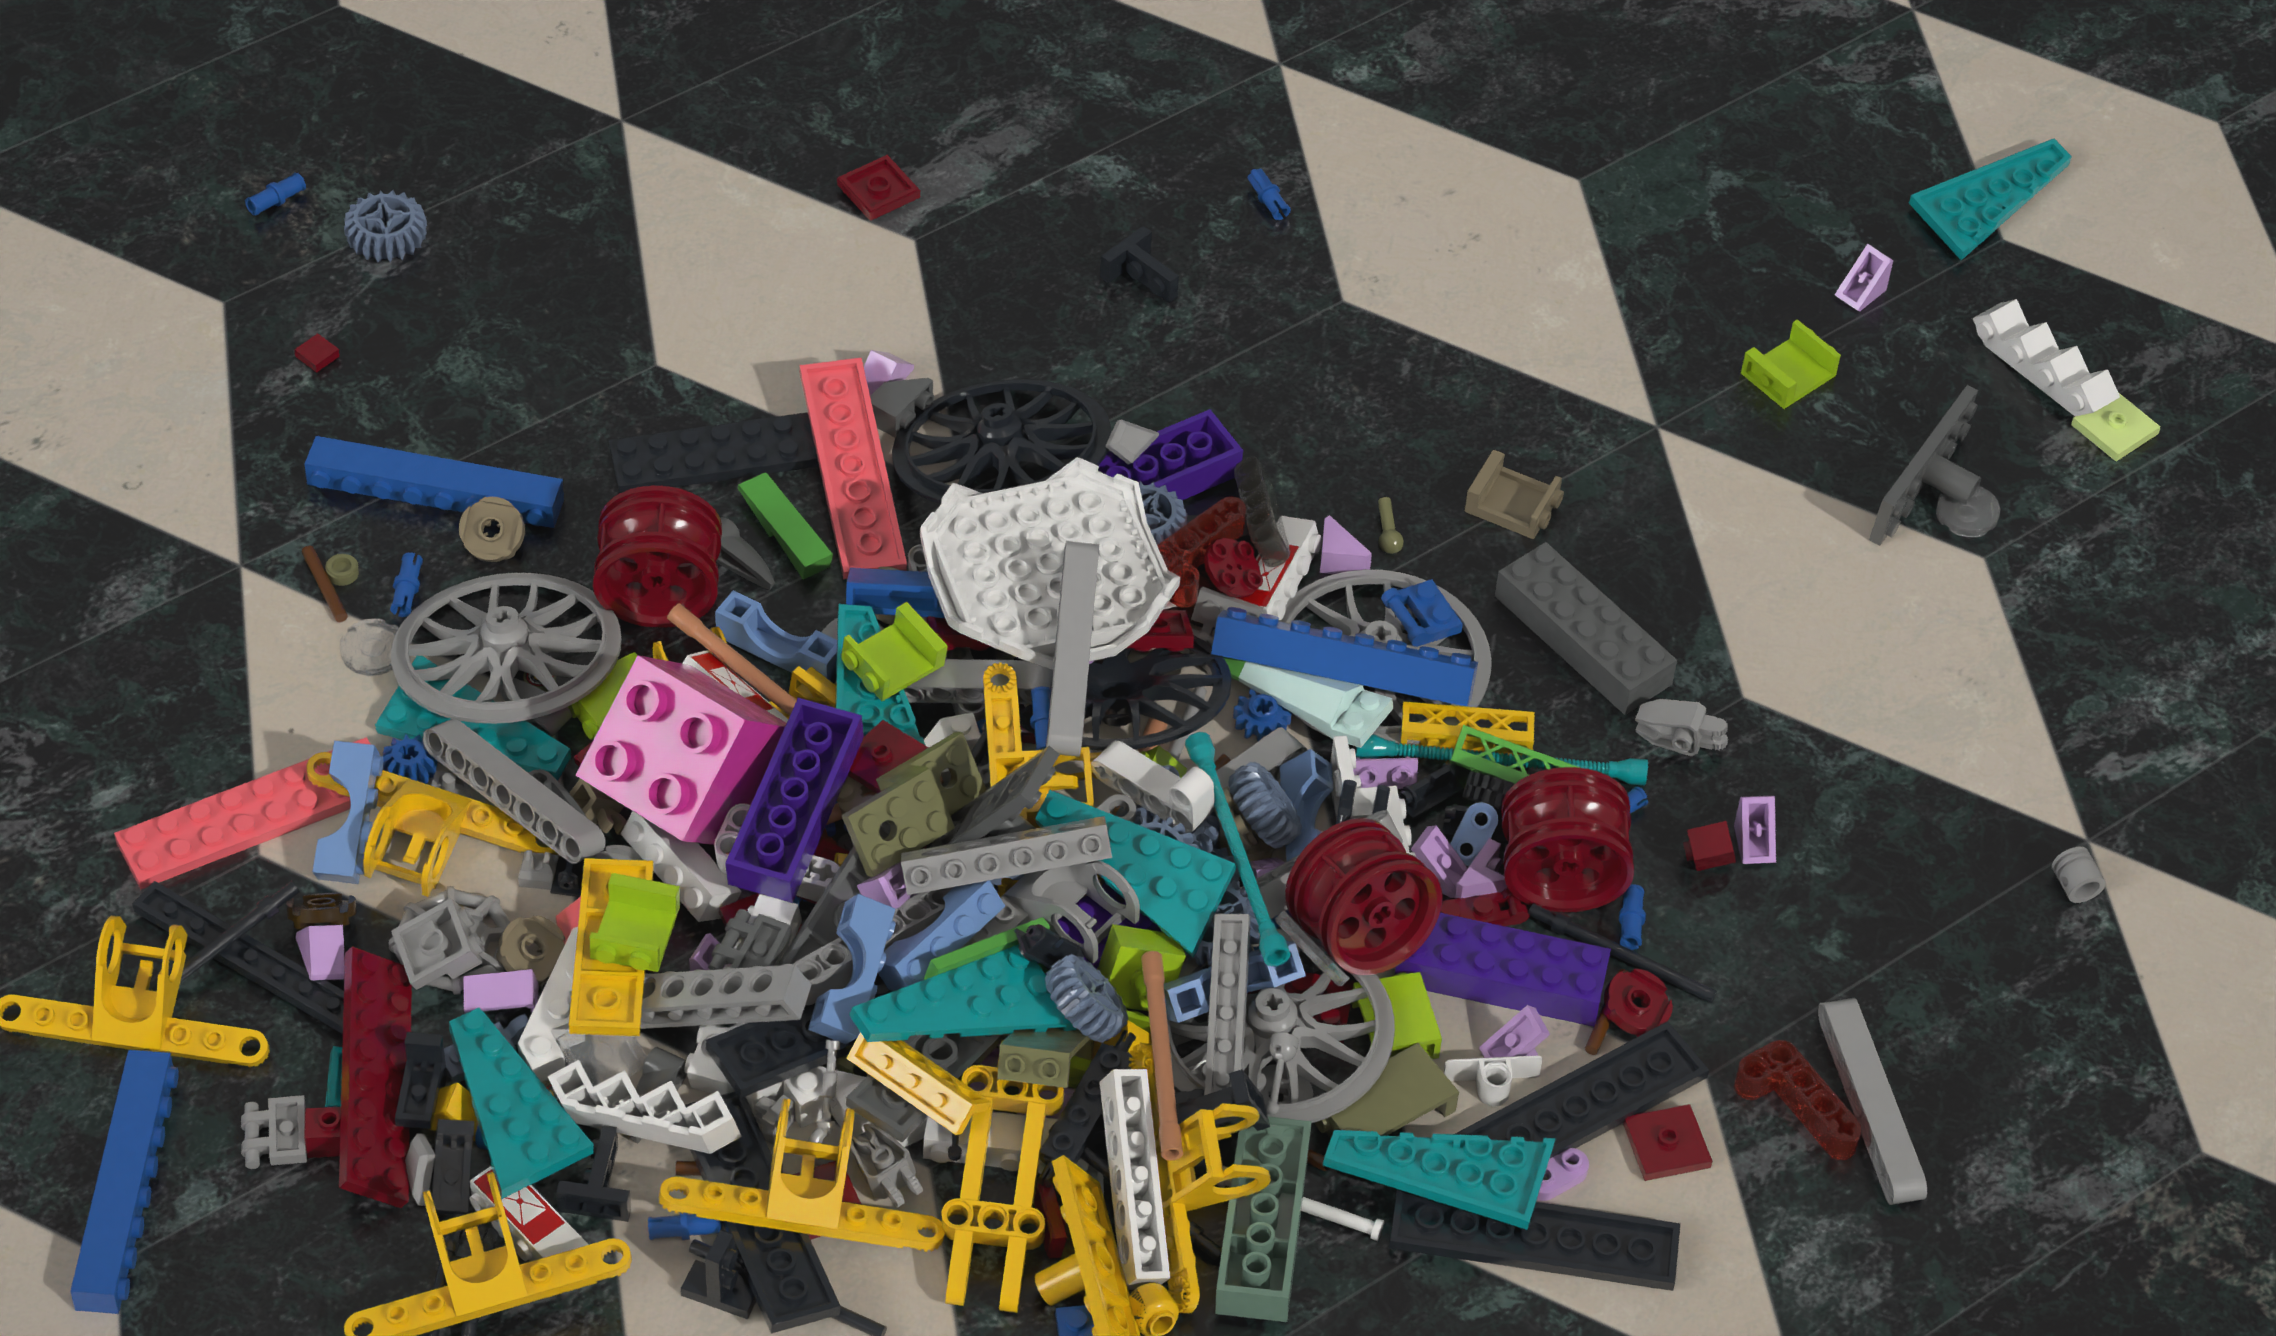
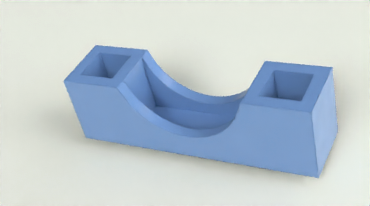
M734 590L715 611L716 627L718 626L722 630L727 642L791 673L798 666L805 671L813 667L831 682L836 679V639L817 630L808 637H798L789 634L770 620L764 612L761 603Z
M334 741L329 774L334 782L348 790L351 806L348 818L343 826L335 833L320 838L317 841L312 872L318 880L359 884L360 875H364L365 842H367L373 823L369 821L370 811L376 808L378 801V789H374L376 776H381L383 771V756H380L375 745Z
M1311 749L1280 765V786L1285 790L1288 798L1292 800L1291 803L1297 810V815L1300 817V823L1302 824L1301 834L1293 842L1285 845L1287 861L1300 855L1305 847L1322 833L1315 829L1316 815L1325 798L1333 791L1331 763Z
M990 880L953 887L943 897L945 908L942 914L930 926L909 938L895 941L884 951L886 953V961L878 974L888 990L896 991L923 981L930 960L963 947L1005 907Z
M857 894L845 902L836 934L846 943L851 952L853 960L852 976L845 988L830 989L817 997L808 1030L833 1040H839L843 1044H847L858 1037L860 1031L850 1018L849 1013L853 1006L875 998L877 985L874 982L877 973L882 970L886 961V953L883 952L885 944L895 930L896 923L892 921L895 908L861 894Z
M1286 941L1291 953L1290 958L1279 966H1268L1265 964L1260 949L1249 953L1247 993L1265 988H1274L1306 976L1294 942ZM1212 967L1163 984L1168 1020L1180 1023L1209 1012Z

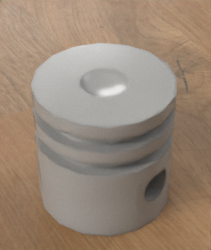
M2085 847L2070 848L2058 855L2052 863L2054 873L2069 900L2073 903L2088 901L2100 894L2105 888L2106 882L2088 849Z

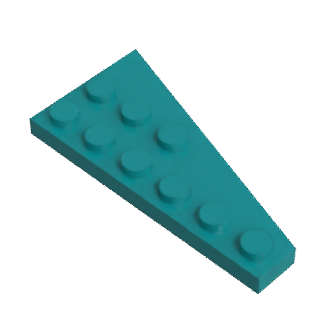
M2053 138L1912 194L1909 204L1955 255L1962 260L2070 165L2072 156Z
M839 604L835 708L862 715L864 736L884 720L925 745L923 737H920L917 730L916 719L904 689L881 701L874 692H869L865 688L862 679L843 663L841 654L845 636L850 635L859 644L880 632L881 629L872 606Z
M416 656L411 664L414 670L438 666L424 656ZM450 679L425 682L440 691ZM466 684L452 696L475 701L481 692ZM398 686L376 722L375 727L378 734L403 740L406 733L410 739H414L419 734L423 739L425 730L451 718L433 713L420 706ZM525 720L497 724L461 721L526 772L538 769L545 770L558 781L571 759L570 748Z
M1049 790L1035 818L1036 824L1040 827H1047L1105 816L1112 858L1098 861L1110 865L1128 881L1138 897L1140 913L1152 920L1161 928L1162 932L1169 938H1173L1194 958L1237 869L1236 864ZM1098 874L1105 880L1107 885L1124 898L1122 892L1111 880Z
M1019 945L853 1006L849 1013L850 1018L867 1042L908 1040L909 1036L929 1035L930 1039L943 1038L944 1034L960 1033V1037L1012 1034L1014 1030L1033 1029L1034 1032H1046L1048 1028L1063 1027L1064 1031L1076 1030L1072 1023L1065 1019L1064 1014L1057 1009L1056 1003L1051 1000V994L1046 988V975L1035 960H1027L1021 954Z
M480 1007L449 1021V1031L458 1060L462 1065L467 1089H469L472 1105L484 1144L488 1149L492 1170L497 1178L501 1199L593 1154L594 1144Z
M1334 1130L1324 1157L1323 1166L1528 1229L1556 1138H1543L1542 1142L1524 1141V1137H1511L1510 1141L1491 1140L1488 1136L1432 1134V1138L1414 1137L1413 1133L1400 1132L1399 1136H1380L1377 1131Z

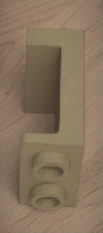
M1493 450L1467 492L1465 512L1534 539L1540 528L1545 529L1551 518L1550 511L1552 508L1557 509L1563 499L1564 491L1560 490L1562 478L1555 476L1551 485L1505 468L1503 467L1505 454Z

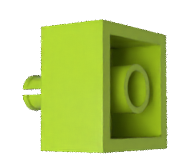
M1112 924L1097 969L1116 988L1115 991L1122 997V1003L1126 1008L1148 1011L1147 991L1143 979L1142 955L1149 951L1161 953L1165 984L1179 978L1186 957L1183 947L1173 938H1169L1164 932Z

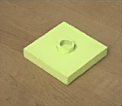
M2120 393V398L2094 413L2075 416L2071 424L2115 461H2118L2152 439L2160 431V426Z

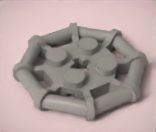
M447 886V890L417 903L409 902L404 907L405 913L399 926L450 898L457 904L476 908L475 910L467 909L470 911L475 922L470 927L471 933H476L485 948V951L480 953L483 962L481 965L483 967L454 979L443 975L426 984L453 991V994L457 995L461 994V991L464 990L463 976L505 972L503 965L496 958L498 947L493 957L487 954L486 950L490 942L499 941L500 935L510 921L500 906V899L494 895L485 897L457 890L454 886ZM486 916H491L497 927L489 928L487 924H484L483 919ZM392 937L388 942L389 950L395 953L403 965L395 940Z

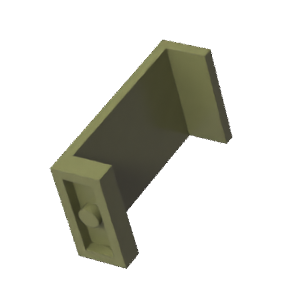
M1063 1027L1048 1028L1046 1032H1034L1033 1029L1015 1030L1000 1044L997 1079L1067 1088L1071 1058L1077 1056L1092 1061L1094 1041L1088 1036L1082 1035L1078 1028L1073 1031H1064Z
M1417 1043L1389 1058L1379 1079L1358 1101L1343 1111L1314 1123L1321 1133H1326L1330 1139L1334 1130L1377 1131L1380 1136H1386L1435 1108L1444 1117L1454 1113L1457 1108L1459 1091L1420 1044Z

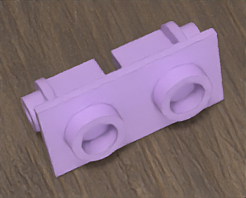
M1405 756V758L1360 759V757H1356V768L1353 771L1354 775L1360 776L1361 788L1385 785L1397 786V789H1403V787L1411 786L1417 782L1418 758Z

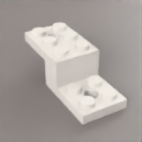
M1335 736L1333 738L1331 754L1333 791L1331 793L1336 820L1344 780L1357 782L1351 818H1366L1372 814L1377 787L1361 788L1360 776L1354 775L1353 771L1356 768L1355 749H1349L1347 736ZM1388 786L1390 794L1387 811L1403 839L1402 844L1406 853L1416 857L1414 852H1409L1408 847L1411 845V830L1409 825L1404 826L1403 819L1406 818L1405 800L1399 799L1397 786Z

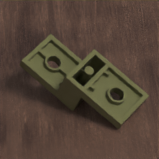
M954 732L877 778L876 781L881 792L841 816L867 876L875 877L900 862L901 853L920 850L953 830L955 827L950 814L973 801L987 789L963 732ZM948 769L951 779L948 785L943 787L940 782V776L943 770ZM884 821H888L891 828L890 833L885 839H882L879 829Z

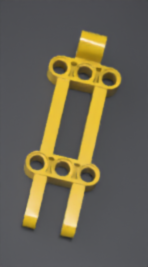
M973 1065L964 1071L962 1082L967 1086L974 1082L984 1083L986 1087L976 1092L991 1103L987 1111L973 1113L960 1198L949 1200L941 1211L942 1227L945 1230V1235L949 1239L954 1240L945 1304L964 1306L973 1243L1007 1247L999 1311L1017 1313L1026 1251L1039 1247L1045 1238V1218L1038 1209L1033 1208L1045 1117L1053 1116L1062 1109L1064 1088L997 1079L998 1066ZM1014 1086L1021 1089V1092L1017 1095H1008L1004 1090L1007 1087ZM1050 1090L1057 1096L1051 1100L1042 1099L1039 1094ZM993 1110L1026 1114L1013 1205L980 1201ZM958 1214L967 1218L961 1225H955L949 1221L951 1216ZM990 1219H997L1002 1222V1225L997 1229H989L984 1223ZM1031 1223L1036 1225L1038 1230L1032 1234L1022 1232L1020 1227Z

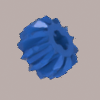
M405 733L403 740L400 741L393 738L391 746L384 747L383 770L428 784L429 778H434L439 761L426 751L420 734L414 739H410Z

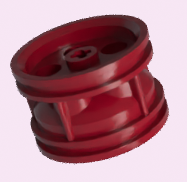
M642 486L629 489L613 497L604 506L599 517L597 541L600 553L595 561L593 590L599 603L606 610H613L617 618L644 627H676L667 619V616L678 603L683 605L697 618L704 616L713 607L718 593L719 571L716 560L721 550L722 523L716 510L701 497L689 491L669 486Z
M1561 767L1539 771L1514 784L1508 790L1502 802V828L1505 838L1509 842L1504 852V877L1510 892L1520 901L1530 906L1535 903L1553 912L1591 910L1606 905L1620 897L1629 888L1634 877L1633 849L1629 842L1631 826L1630 801L1624 787L1606 774L1577 767Z
M1358 818L1346 820L1328 828L1305 847L1289 873L1285 889L1287 909L1293 919L1309 935L1321 941L1324 950L1341 968L1356 975H1374L1398 966L1412 956L1427 940L1440 915L1442 889L1435 874L1417 857L1406 853L1401 841L1383 824L1372 819Z

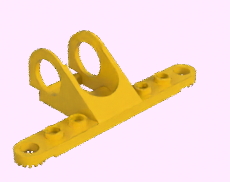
M999 662V664L993 663L992 666H988L983 676L990 787L1042 751H1022L1017 676L1011 666H1008L1006 663L1002 664V662ZM997 674H1003L1009 678L1006 686L997 687V685L991 683V678ZM1081 747L1080 757L1059 755L1053 767L1062 762L1077 760L1083 761L1084 771L1070 774L1055 771L1046 784L1041 785L1038 790L1042 794L1036 804L1030 809L1023 808L1019 815L1035 828L1038 827L1035 818L1049 790L1078 789V781L1085 780L1087 801L1082 803L1094 807L1092 777L1095 779L1097 777L1091 769V762L1102 752L1090 753L1089 747ZM1001 878V885H997L998 895L1000 897L1003 896L1019 880Z
M320 752L313 755L307 762V775L313 785H318V787L334 790L338 794L350 797L348 790L334 782L330 774L319 775L315 772L317 765L320 766L321 763L322 765L324 763L328 765L331 763L332 753ZM385 770L382 771L381 776H376L374 789H378L377 806L381 807V810L373 823L365 847L363 859L365 877L371 878L374 870H378L421 884L422 895L429 897L432 888L436 889L460 833L520 853L521 851L532 850L534 853L545 854V852H550L553 855H559L550 847L539 846L536 843V840H538L536 836L496 806ZM383 825H384L380 842H379V844H378V846H377V849H376V851H375V847H376V843H377L378 836H379L380 831H381V829H382V827H383ZM396 831L413 836L402 860L406 863L414 865L426 841L434 843L428 861L424 864L422 874L382 861ZM440 845H441V849H440V853H439L438 859H437L436 864H435V866H434V868H433V865H434V862H435V858H436L437 852H438V850H439V848H440Z
M111 915L104 924L97 949L94 1006L20 995H6L0 998V1027L9 1032L26 1033L33 1036L128 1050L171 1053V1056L248 1067H256L258 1064H262L267 1059L269 1053L267 1039L257 1030L172 1018L186 960L184 949L188 935L181 925L173 924L169 927V937L164 949L123 943L127 926L120 916ZM114 934L113 953L107 969L108 946L111 936ZM175 942V950H172L173 944ZM124 954L162 959V969L158 974L157 992L149 991L153 961L148 960L140 961L134 988L116 986ZM169 960L174 961L171 974L169 976ZM17 1005L21 1008V1013L17 1019L13 1021H5L3 1019V1012L5 1008H8L7 1006ZM256 1040L260 1043V1050L257 1054L253 1056L242 1054V1047L244 1043H247L246 1041Z
M1140 1043L1136 1044L1133 1047L1134 1051L1130 1052L1132 1057H1129V1061H1132V1063L1129 1064V1067L1131 1069H1147L1170 1271V1279L1167 1280L1168 1292L1177 1303L1179 1313H1192L1198 1305L1200 1292L1195 1267L1196 1258L1193 1253L1189 1232L1190 1223L1187 1219L1186 1211L1251 1195L1261 1191L1270 1184L1269 1171L1263 1167L1233 1164L1223 1171L1218 1140L1231 1137V1133L1254 1125L1259 1120V1112L1251 1106L1222 1103L1214 1110L1200 1109L1179 1124L1183 1148L1182 1157L1172 1161L1165 1160L1161 1156L1160 1118L1152 1044ZM1245 1118L1243 1121L1231 1126L1219 1128L1215 1126V1119ZM1205 1158L1207 1173L1196 1180L1194 1167ZM1232 1178H1255L1252 1182L1237 1187L1219 1188L1214 1186L1219 1182Z
M785 1098L782 1100L777 1122L768 1190L685 1177H670L663 1181L659 1192V1203L663 1205L662 1208H667L668 1212L696 1214V1217L902 1249L905 1246L918 1248L917 1250L920 1251L924 1249V1252H928V1250L932 1252L935 1248L938 1249L942 1245L945 1235L942 1222L934 1216L842 1202L853 1132L854 1109L847 1108L845 1111L839 1146L786 1138L791 1099ZM784 1153L802 1155L800 1176L781 1173ZM815 1158L836 1161L834 1181L813 1178ZM674 1189L675 1191L679 1189L681 1193L683 1191L686 1197L676 1199L671 1197L669 1193L670 1191L673 1192ZM922 1228L926 1230L928 1228V1231L932 1229V1233H935V1236L924 1237L919 1234L918 1230H922Z
M494 1172L487 1173L495 1206L439 1222L431 1192L427 1190L423 1192V1197L448 1286L358 1311L347 1319L344 1325V1332L346 1336H356L353 1332L356 1330L355 1327H358V1324L369 1323V1325L372 1324L373 1330L367 1336H417L597 1283L599 1280L613 1278L617 1275L619 1277L622 1273H626L632 1263L630 1248L624 1241L612 1238L519 1265ZM499 1219L506 1246L484 1252L477 1225ZM465 1229L472 1256L450 1262L443 1235ZM612 1250L613 1252H616V1250L618 1253L621 1252L623 1257L618 1263L607 1264L603 1261L604 1255H607V1252L611 1253Z

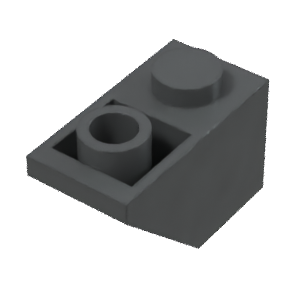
M930 378L884 382L870 396L877 428L896 438L901 428L906 429L915 421V413L918 410L926 411L933 404V380Z

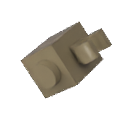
M579 779L569 794L580 806L586 817L594 824H598L604 833H608L613 827L615 832L621 835L627 823L625 818L619 814L624 805L584 780Z

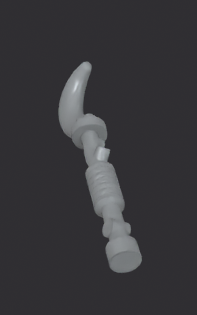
M826 1040L828 1057L827 1068L823 1072L821 1095L824 1097L822 1105V1121H817V1127L819 1128L813 1131L808 1142L822 1144L823 1139L828 1136V1133L831 1134L833 1127H835V1121H831V1108L837 1105L833 1098L836 1096L837 1073L835 1072L837 1050H840L839 1040ZM815 1158V1164L818 1166L834 1161Z

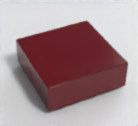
M318 333L294 349L295 357L316 373L340 356L339 349Z

